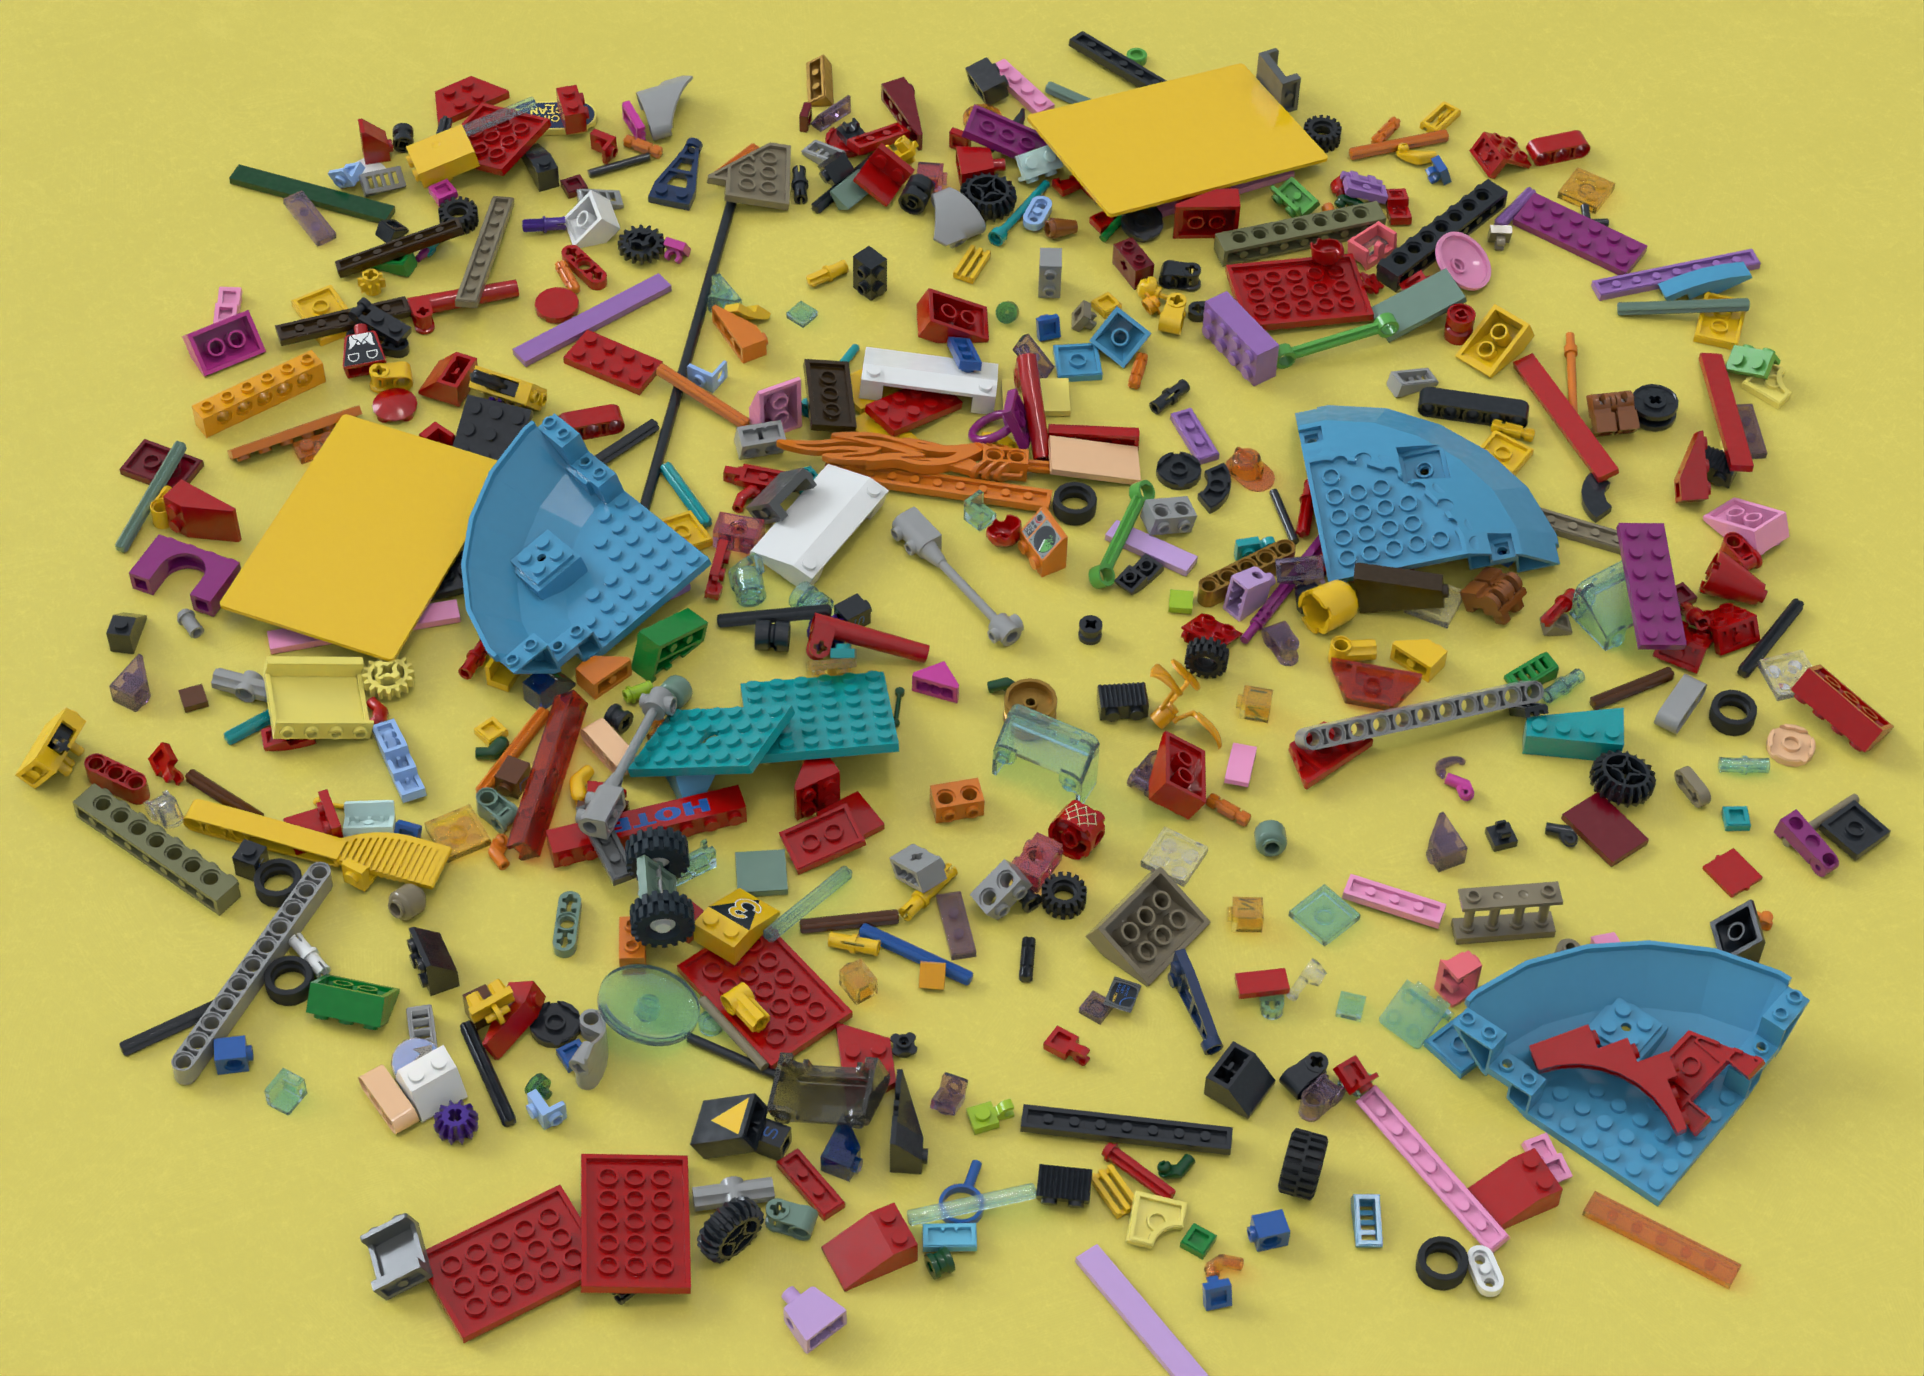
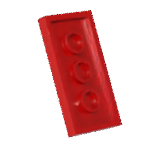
M588 329L563 357L564 364L639 396L657 376L656 369L663 363L659 359Z
M905 388L866 404L864 412L888 434L896 437L962 409L963 402L956 395Z

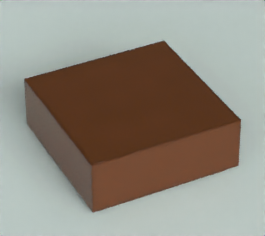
M202 684L178 690L185 713L209 707Z

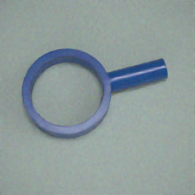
M972 1160L964 1184L951 1185L940 1195L939 1214L945 1223H978L982 1218L984 1199L979 1190L974 1187L982 1166L980 1161ZM967 1193L978 1201L980 1207L974 1216L968 1219H956L946 1213L943 1204L952 1194Z

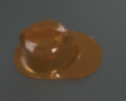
M1237 447L1232 457L1226 461L1231 477L1251 491H1266L1274 484L1275 476L1273 471L1262 462L1260 454L1252 448Z

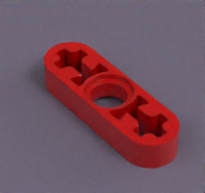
M567 245L562 249V260L567 262L571 271L592 290H602L607 286V273L576 245ZM583 265H587V266H589L590 268H588V269H586V270H582V269H580L579 267H580V266H583Z

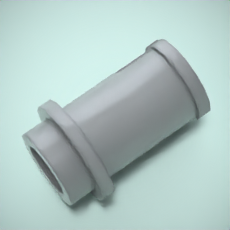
M186 608L177 614V622L185 627L191 638H198L203 634L204 628L196 620L194 611Z

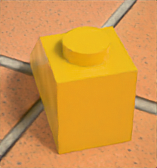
M1429 639L1399 640L1392 643L1390 659L1429 683L1445 667L1448 651Z

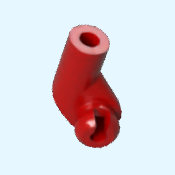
M749 485L740 491L733 503V511L736 513L743 512L747 500L750 497L754 500L762 491L756 485Z
M375 697L369 698L366 703L373 711V717L369 720H374V724L387 721L388 709Z

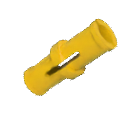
M831 931L828 937V947L849 950V953L852 954L860 952L878 956L881 940L859 937V934L855 933L847 935Z

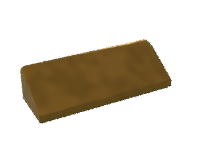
M823 54L806 63L808 103H811L812 107L834 105L832 64Z

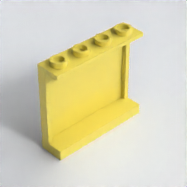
M266 656L263 677L273 739H370L374 720H369L362 682L363 657Z

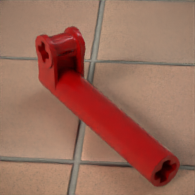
M516 279L486 284L479 304L519 297ZM459 289L407 298L412 321L417 333L424 335L434 331L433 313L463 308L455 307V299Z
M1026 353L1016 358V365L1013 371L1014 384L1016 389L1021 386L1033 460L1049 461V438L1037 358L1035 354Z
M815 612L810 626L806 653L814 661L822 660L830 653L833 640L925 663L930 645ZM817 644H820V648L823 649L819 654H817V649L813 648Z

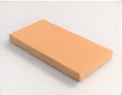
M1049 436L1048 450L1051 475L1130 485L1141 481L1138 447Z

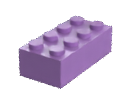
M1227 291L1206 300L1202 327L1204 337L1209 339L1216 349L1228 359L1229 363L1241 372L1243 378L1248 380L1253 386L1275 377L1279 344Z

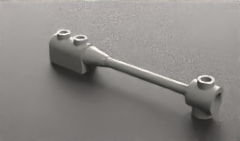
M915 506L899 514L892 523V537L896 541L903 539L906 542L904 547L910 556L916 553L920 558L940 568L991 621L988 626L989 631L987 632L991 642L996 643L1000 641L1004 646H1010L1015 643L1024 630L1020 617L1017 614L1008 616L1006 613L997 615L947 563L946 558L941 552L942 534Z
M656 686L651 689L649 694H641L639 707L642 708L645 717L618 767L602 785L598 786L595 792H587L585 797V806L587 808H579L577 810L575 821L578 823L580 830L586 835L608 840L626 806L624 789L621 787L624 774L653 721L661 720L665 715L673 716L676 711L677 698L668 689Z

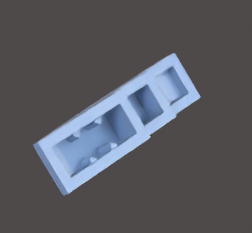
M394 718L374 724L372 729L373 735L402 802L405 803L427 796L425 787L418 775L417 767L409 753L408 745Z

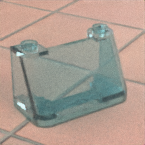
M1622 561L1585 579L1577 586L1572 601L1573 607L1569 615L1605 651L1612 647L1620 646L1625 640L1626 629L1634 626Z

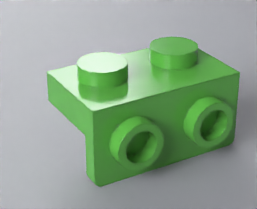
M1292 176L1278 189L1274 185L1270 187L1273 193L1272 199L1279 206L1283 204L1286 207L1285 211L1292 218L1309 215L1320 206L1319 201Z
M1747 344L1743 346L1734 345L1727 361L1726 369L1728 373L1768 379L1773 364L1779 365L1781 360L1775 354L1776 352L1769 348L1761 350Z

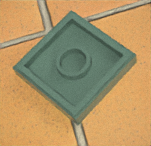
M785 849L735 852L737 889L741 888L755 897L788 895Z

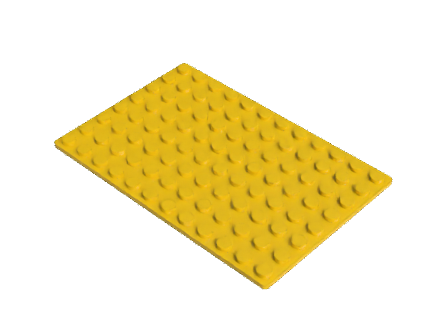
M1242 63L1029 114L1027 117L1030 125L1109 217L1320 164L1328 159V155Z
M342 415L221 599L220 607L224 610L388 662L395 660L464 547L470 514L489 471L498 460L351 415Z

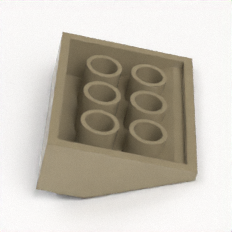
M1160 866L1147 874L1085 937L1105 958L1147 987L1173 961L1175 951L1186 948L1209 925L1210 921Z

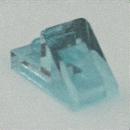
M720 273L712 276V294L708 296L709 312H712V306L714 305L724 309L725 305L742 304V299Z

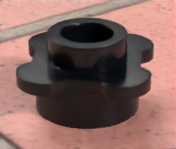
M912 1032L901 1035L893 1034L890 1037V1041L893 1043V1055L907 1058L916 1054L915 1034Z

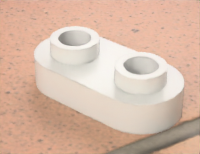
M1483 1245L1471 1247L1467 1253L1468 1270L1476 1289L1486 1297L1497 1296L1502 1291L1504 1278L1493 1252ZM1475 1261H1482L1483 1264H1477ZM1490 1283L1493 1287L1486 1286L1485 1284Z

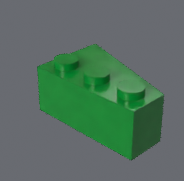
M686 608L647 628H643L637 635V643L631 665L632 670L646 681L650 680L653 683L656 680L655 675L662 669L668 671L672 667V661L678 656L684 658L704 641L708 622L689 608Z

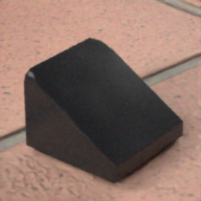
M395 219L381 220L375 235L387 243L403 237L408 233L409 229Z

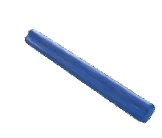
M864 923L859 930L860 937L881 940V947L918 964L921 961L946 963L945 976L957 982L969 985L973 979L972 971L867 923Z

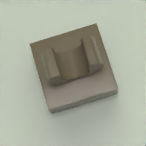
M1490 225L1488 242H1495V250L1503 251L1505 243L1510 242L1512 226Z
M1083 300L1072 312L1073 330L1080 332L1084 326L1092 330L1097 325L1093 321L1097 314L1091 311V303Z

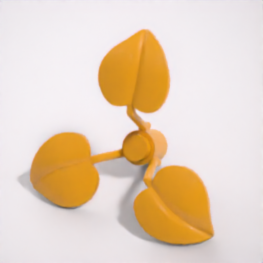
M1172 659V666L1185 679L1184 684L1179 688L1167 670L1160 664H1155L1151 669L1150 677L1161 680L1172 690L1164 702L1150 714L1151 719L1159 728L1164 729L1171 721L1176 724L1179 720L1192 716L1211 733L1217 742L1219 750L1222 747L1220 734L1213 723L1203 714L1192 710L1180 716L1176 715L1179 710L1173 703L1179 696L1183 695V691L1189 684L1198 691L1201 687L1197 679L1180 662Z

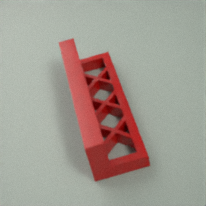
M1049 424L1048 438L1051 435L1136 446L1139 449L1140 430L1135 427Z

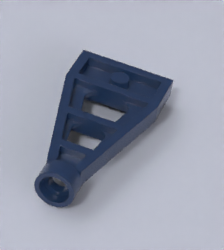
M687 139L683 150L654 182L648 195L649 203L690 210L696 197L699 154L703 147L699 139ZM681 163L692 165L691 171L681 170L678 167ZM673 177L687 180L686 188L668 185Z
M1185 948L1177 950L1174 953L1170 972L1168 973L1169 984L1172 988L1176 987L1203 1039L1200 1045L1204 1054H1215L1223 1048L1222 1041L1218 1036Z

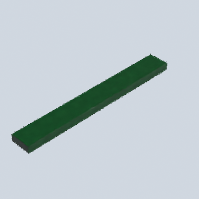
M238 164L229 177L230 184L379 223L381 220H390L395 213V206L240 164Z

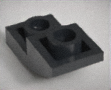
M1145 553L1133 567L1128 565L1115 579L1114 583L1133 595L1149 585L1164 571L1162 564Z

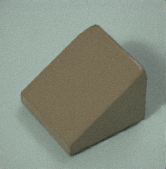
M1563 613L1550 627H1545V624L1541 623L1540 617L1544 636L1572 634L1567 614Z

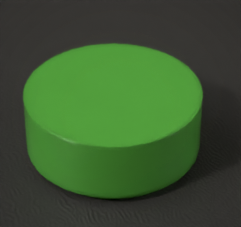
M1132 48L1127 51L1126 57L1141 66L1146 64L1147 53L1145 50Z

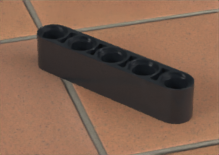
M1425 387L1419 394L1418 412L1425 417L1491 426L1492 421L1498 419L1502 420L1504 424L1509 422L1521 425L1524 429L1528 424L1529 404L1521 399Z

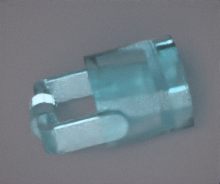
M755 552L743 558L728 571L730 585L735 592L736 600L744 607L757 606L766 599L762 576L765 572L762 557Z

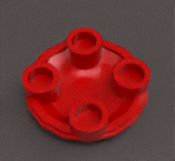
M391 388L380 392L374 398L372 407L379 422L410 421L414 417L413 413L416 411L418 403L416 396L412 392L403 388Z

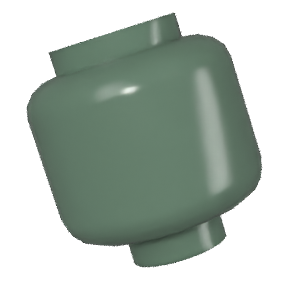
M670 676L660 685L668 689L677 698L676 709H681L691 699L693 694L690 683L682 676Z
M1266 820L1259 823L1255 828V844L1259 853L1272 857L1281 854L1286 849V830L1282 823L1275 820Z

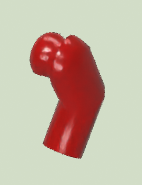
M1340 175L1330 184L1333 194L1335 193L1336 197L1340 194H1345L1343 179H1340Z

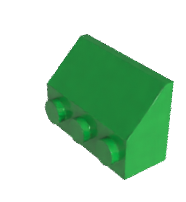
M325 974L310 982L306 1013L314 1014L316 1019L328 1020L330 1017L339 1019L338 1022L341 1024L353 1025L355 1022L363 1024L365 1029L378 1030L388 1023L400 989Z

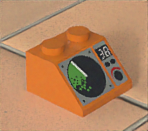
M1043 506L1020 530L1018 548L1022 554L1027 556L1032 569L1037 570L1041 577L1066 568L1068 536L1046 506Z

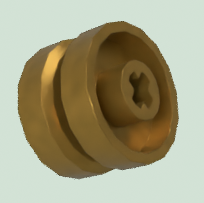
M1032 678L1021 679L1011 684L1005 693L1003 721L1008 732L1021 740L1028 741L1039 740L1048 736L1055 728L1057 696L1055 690L1048 683Z

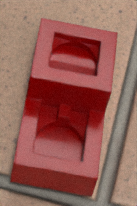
M1386 189L1388 199L1385 205L1390 225H1411L1412 215L1408 207L1409 197L1406 189Z
M271 726L261 729L265 751H286L317 744L316 739H273Z

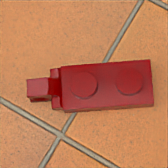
M749 464L738 466V468L725 466L723 481L745 488L749 485H756L758 489L763 491L780 472L784 471Z
M720 539L718 541L704 598L719 600L722 594L723 586L720 582H724L726 568H723L724 564H729L731 551L727 550L728 540Z

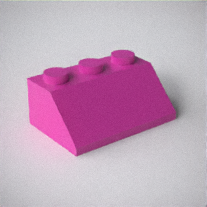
M249 310L182 336L190 357L203 376L266 352Z

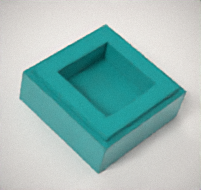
M1747 806L1722 807L1721 813L1725 831H1750L1751 823Z

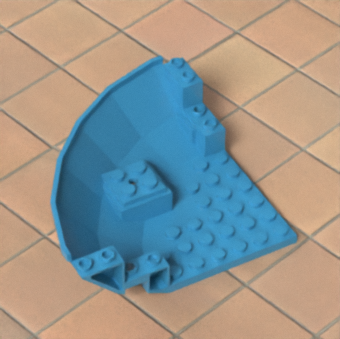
M1326 405L1317 407V409L1295 413L1328 582L1333 580L1354 581L1355 563L1409 570L1467 558L1470 570L1515 561L1517 573L1560 564L1556 549L1559 547L1557 534L1528 487L1493 455L1480 446L1440 424L1388 408ZM1423 469L1429 471L1427 475H1422L1420 472ZM1500 551H1506V554L1499 555L1498 553Z
M554 413L552 416L546 417L538 427L534 421H530L525 425L489 471L469 517L461 569L466 611L488 655L496 662H501L514 674H555L561 672L560 667L574 655L581 661H587L593 656L606 654L712 563L706 555L625 492L617 474L588 451L579 432Z
M1651 940L1586 944L1522 962L1473 990L1465 999L1467 1008L1452 1025L1480 1071L1485 1076L1489 1074L1509 1087L1506 1098L1525 1119L1658 1207L1744 1104L1759 1082L1762 1071L1777 1056L1810 1000L1803 996L1799 990L1788 986L1792 977L1784 972L1716 948ZM1588 1024L1590 1030H1596L1601 1043L1597 1045L1598 1048L1628 1038L1630 1044L1635 1043L1640 1058L1636 1060L1639 1062L1669 1051L1690 1030L1719 1041L1720 1044L1743 1050L1744 1053L1754 1057L1755 1055L1764 1059L1766 1064L1750 1080L1728 1064L1693 1101L1694 1104L1711 1117V1122L1696 1137L1691 1133L1687 1125V1132L1676 1136L1667 1117L1655 1102L1639 1088L1619 1077L1589 1069H1558L1538 1074L1529 1051V1046ZM1622 1026H1626V1027L1630 1028L1631 1030H1630V1031H1624L1621 1027H1622Z

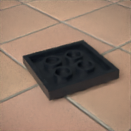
M467 395L452 447L498 460L522 428L532 421L534 412L530 409Z

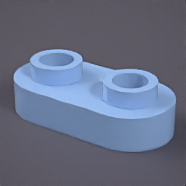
M1036 196L1031 200L1023 215V225L1026 229L1037 231L1044 227L1045 221L1052 212L1051 199L1046 196Z

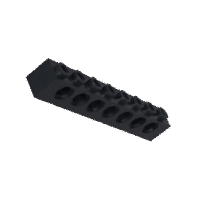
M1489 179L1482 184H1478L1472 192L1464 195L1459 202L1451 205L1442 215L1435 217L1433 222L1422 227L1416 235L1409 237L1403 245L1395 248L1386 258H1382L1376 266L1377 280L1397 292L1401 289L1399 283L1420 270L1424 271L1436 261V244L1444 234L1460 232L1469 236L1505 208L1508 191Z

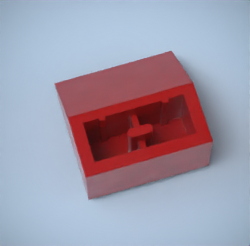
M455 352L438 361L419 389V395L459 407L471 390L469 387L471 381L470 373H473L475 365L478 366L477 358Z
M831 758L803 761L794 786V809L797 821L804 817H810L817 811L840 800V771Z

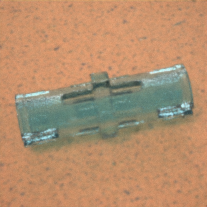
M1575 668L1566 676L1558 677L1552 685L1544 689L1543 700L1546 703H1552L1561 695L1569 694L1572 688L1585 681L1584 673L1580 669Z
M1741 755L1740 758L1719 757L1718 770L1720 773L1741 772V775H1747L1748 772L1769 773L1770 760L1769 758H1748L1747 755Z

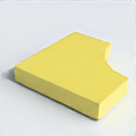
M1773 364L1768 379L1748 376L1741 385L1742 389L1776 409L1785 404L1792 394L1782 381L1786 369L1776 364Z
M1135 1191L1126 1243L1152 1249L1156 1239L1162 1233L1170 1230H1182L1187 1202Z

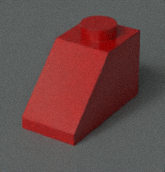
M362 118L358 119L365 165L391 161L390 152H394L391 139H387L385 130Z

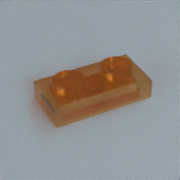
M332 430L293 443V449L301 464L313 461Z

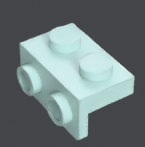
M1048 145L1015 156L1021 173V177H1018L1019 182L1026 180L1027 184L1039 180V175L1045 174V177L1057 174L1056 169L1063 167L1062 161Z
M393 800L346 801L344 803L343 837L373 832L394 833L396 818Z

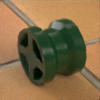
M945 1246L939 1248L938 1252L934 1254L927 1253L924 1255L926 1267L934 1280L940 1278L945 1272L952 1273L955 1271L953 1258Z

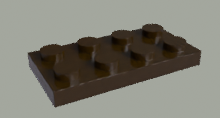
M804 359L803 369L810 430L856 432L857 424L849 362Z

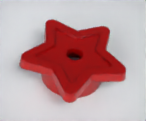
M1364 272L1360 273L1363 279L1362 286L1365 287L1366 292L1378 295L1379 289H1383L1384 285L1377 280L1374 273L1370 275Z

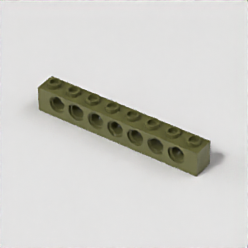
M1373 201L1216 233L1214 251L1222 267L1229 264H1238L1310 249V243L1313 242L1315 244L1318 238L1322 240L1336 239L1340 243L1346 242L1378 221L1385 225L1386 217L1378 202Z
M94 783L73 801L75 813L79 819L220 916L241 897L239 882L233 875H227L220 870L216 863L205 860L197 850H191L186 847L178 837L173 838L167 834L162 826L151 823L143 813H137L132 810L124 800L119 801L108 789H102Z

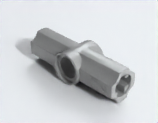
M223 668L215 669L211 681L212 688L233 693L244 702L250 703L255 699L267 702L264 679L259 673L248 670L242 674Z
M731 1176L723 1179L720 1184L692 1187L695 1211L720 1208L725 1202H730L732 1198H738L739 1196L748 1197L755 1203L769 1202L775 1199L772 1177L743 1181L740 1177Z

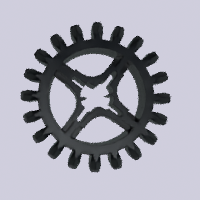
M981 172L980 176L973 174L972 178H967L966 182L962 183L960 193L971 201L985 222L987 220L995 222L997 218L1003 220L1004 216H1009L1010 212L1014 211L1015 203L1017 202L1015 186L1012 185V181H1007L1006 176L999 177V174L991 175L990 172L988 175H984Z
M1619 749L1615 753L1612 750H1608L1607 753H1601L1594 760L1589 776L1591 780L1590 785L1594 786V792L1600 793V798H1607L1608 803L1612 801L1617 806L1624 804L1627 808L1630 805L1637 807L1638 804H1644L1652 796L1656 785L1655 772L1651 770V765L1645 764V759L1637 758V754L1633 756L1629 754L1628 750L1625 753H1622Z
M743 1196L734 1197L730 1202H725L722 1207L717 1208V1211L710 1215L711 1217L708 1221L704 1222V1227L699 1231L700 1235L697 1238V1246L706 1258L713 1263L718 1262L720 1264L725 1260L730 1261L733 1256L738 1255L748 1245H751V1241L757 1237V1232L761 1230V1225L764 1222V1213L750 1198Z

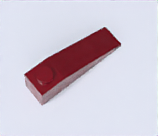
M905 77L882 83L881 100L896 121L910 130V140L912 142L916 140L919 145L917 150H922L923 133L913 85L909 84Z

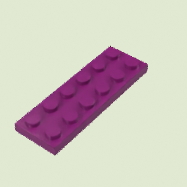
M1537 193L1530 197L1513 218L1512 225L1617 275L1630 273L1647 251V245Z
M1618 523L1616 530L1638 650H1684L1687 644L1664 523Z

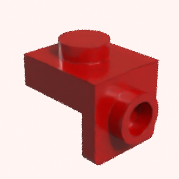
M1356 1055L1333 1068V1071L1349 1095L1358 1090L1360 1094L1365 1093L1374 1087L1372 1081L1379 1077L1377 1072L1369 1076Z

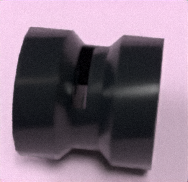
M398 123L392 130L393 148L397 152L407 153L406 146L414 143V129L410 124Z

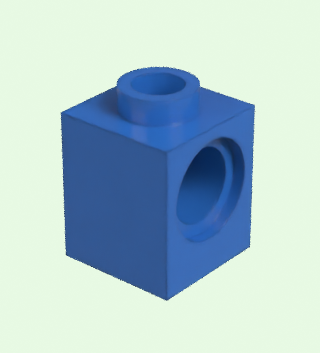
M245 1035L214 1039V1061L218 1075L249 1071V1061H253L254 1056L252 1045H247Z
M1282 1209L1251 1216L1250 1227H1247V1235L1250 1243L1254 1242L1257 1252L1288 1246L1290 1229Z

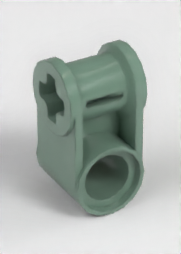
M486 787L477 792V813L492 825L497 832L503 834L512 822L522 818L518 807L505 799L495 789Z
M775 1198L766 1205L765 1225L772 1232L805 1241L809 1240L812 1235L818 1212L808 1205H800Z

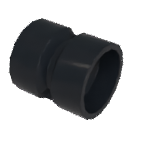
M922 174L910 176L898 200L900 207L909 214H921L935 189L932 180Z
M757 619L755 626V650L768 651L773 647L775 651L789 652L791 622L777 620L775 624H772L770 620Z

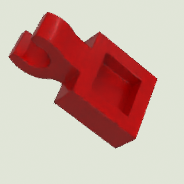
M161 742L149 756L148 760L156 776L163 777L166 783H170L173 779L175 784L179 786L184 780V776L174 767L178 759L170 744Z
M1058 1025L1043 1043L1044 1050L1063 1060H1066L1070 1055L1081 1066H1085L1090 1060V1057L1087 1056L1090 1049L1078 1044L1079 1036Z

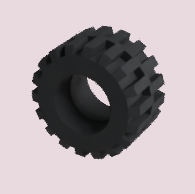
M1299 1128L1293 1130L1279 1178L1278 1189L1280 1193L1309 1201L1314 1197L1328 1146L1327 1136Z

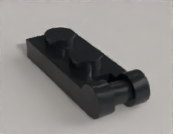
M364 297L357 302L356 307L351 308L347 313L351 320L358 324H366L368 330L376 331L378 336L397 347L412 333L410 326L372 305Z

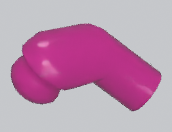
M1451 773L1447 774L1444 784L1456 788L1459 797L1463 801H1469L1474 797V789L1469 780Z

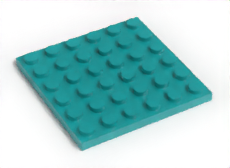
M868 671L867 673L860 674L844 673L843 675L836 676L820 675L819 677L812 678L797 677L788 680L773 679L764 682L749 681L747 683H740L743 707L792 705L795 711L794 716L759 764L899 752V741L884 672Z

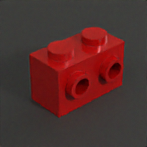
M577 85L556 88L557 107L566 135L586 132V119H589V111L587 106H583L585 105L583 92L579 93Z

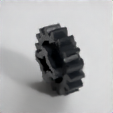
M642 224L639 225V228L631 226V231L625 229L624 235H619L618 250L620 256H624L625 261L632 259V264H635L637 261H640L641 265L644 264V261L652 263L653 258L659 260V254H664L665 246L663 244L665 239L663 233H659V229L651 230L650 225L647 228H643Z

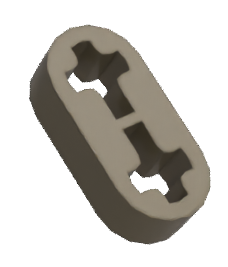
M1685 766L1674 772L1678 787L1695 807L1699 808L1711 802V794L1707 786L1691 767Z

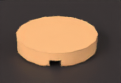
M1792 724L1780 725L1779 728L1771 730L1766 741V749L1770 757L1777 763L1790 767L1807 764L1812 759L1816 749L1813 736L1811 738L1806 729Z

